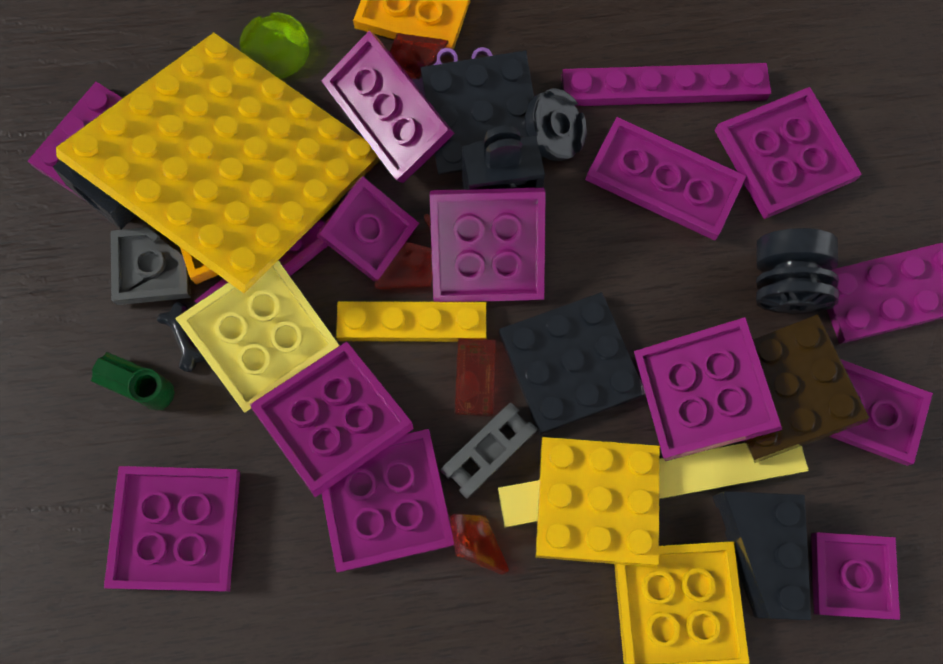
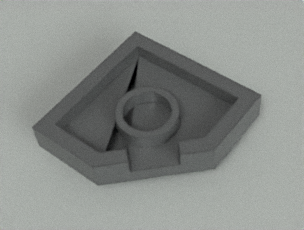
M148 227L111 231V301L113 303L123 305L191 298V279L182 254L174 250Z

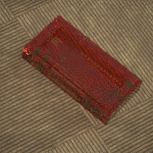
M458 338L455 414L493 416L495 340Z

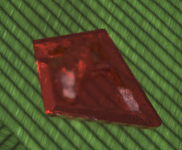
M397 33L389 52L411 79H418L421 75V67L429 66L437 57L438 52L449 44V41L446 39Z
M405 242L384 273L375 282V288L431 287L433 280L432 248Z
M454 514L450 516L456 556L501 575L509 571L486 516Z

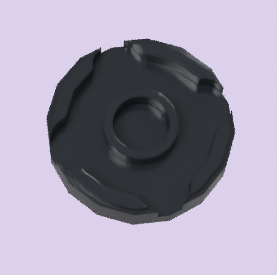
M552 88L534 96L528 104L525 115L528 136L537 137L540 155L551 161L561 162L573 157L584 147L587 136L583 112H578V109L575 107L578 103L564 90Z

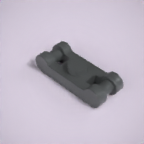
M512 402L500 411L440 470L447 479L452 477L461 487L459 491L466 499L472 496L488 478L538 431L531 422L526 423L517 414L519 410ZM506 424L516 433L510 440L499 431ZM469 459L480 468L473 476L463 468V465Z

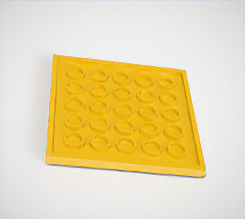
M214 32L56 147L58 159L242 293H245L355 185L359 178L364 177L380 161L378 155L364 138Z

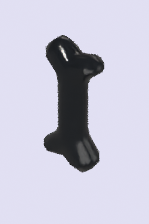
M177 302L173 305L171 311L160 313L157 321L168 325L174 333L182 354L179 368L185 372H192L197 363L206 360L175 319L188 310L185 304Z

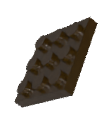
M818 314L753 339L782 427L780 431L744 440L754 463L869 421V416Z

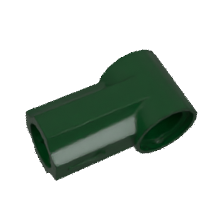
M109 352L98 358L92 368L91 381L138 402L148 409L162 410L173 401L175 393L172 383L152 369L143 368ZM157 382L154 394L146 397L145 392L148 386Z

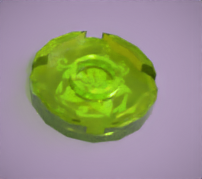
M279 12L270 13V16L264 18L261 16L254 18L243 29L240 37L241 52L278 78H285L296 73L306 63L310 52L309 39L302 24L292 16Z

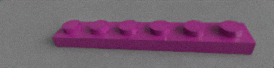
M767 63L562 69L561 74L562 90L576 100L578 104L575 106L764 101L771 95Z

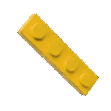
M337 302L336 338L338 341L486 342V302Z

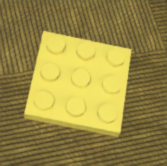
M279 261L245 293H242L228 282L175 318L244 413L251 409V403L340 346Z

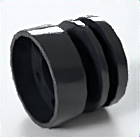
M810 228L784 229L761 236L757 240V269L763 273L756 278L757 288L760 289L756 292L757 306L772 312L794 314L820 312L838 305L839 290L836 287L838 286L839 276L832 271L838 266V238L830 232Z

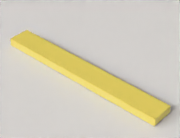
M746 443L714 448L670 461L659 458V499L807 472L808 467L802 446L754 463ZM539 480L498 488L505 528L537 522Z

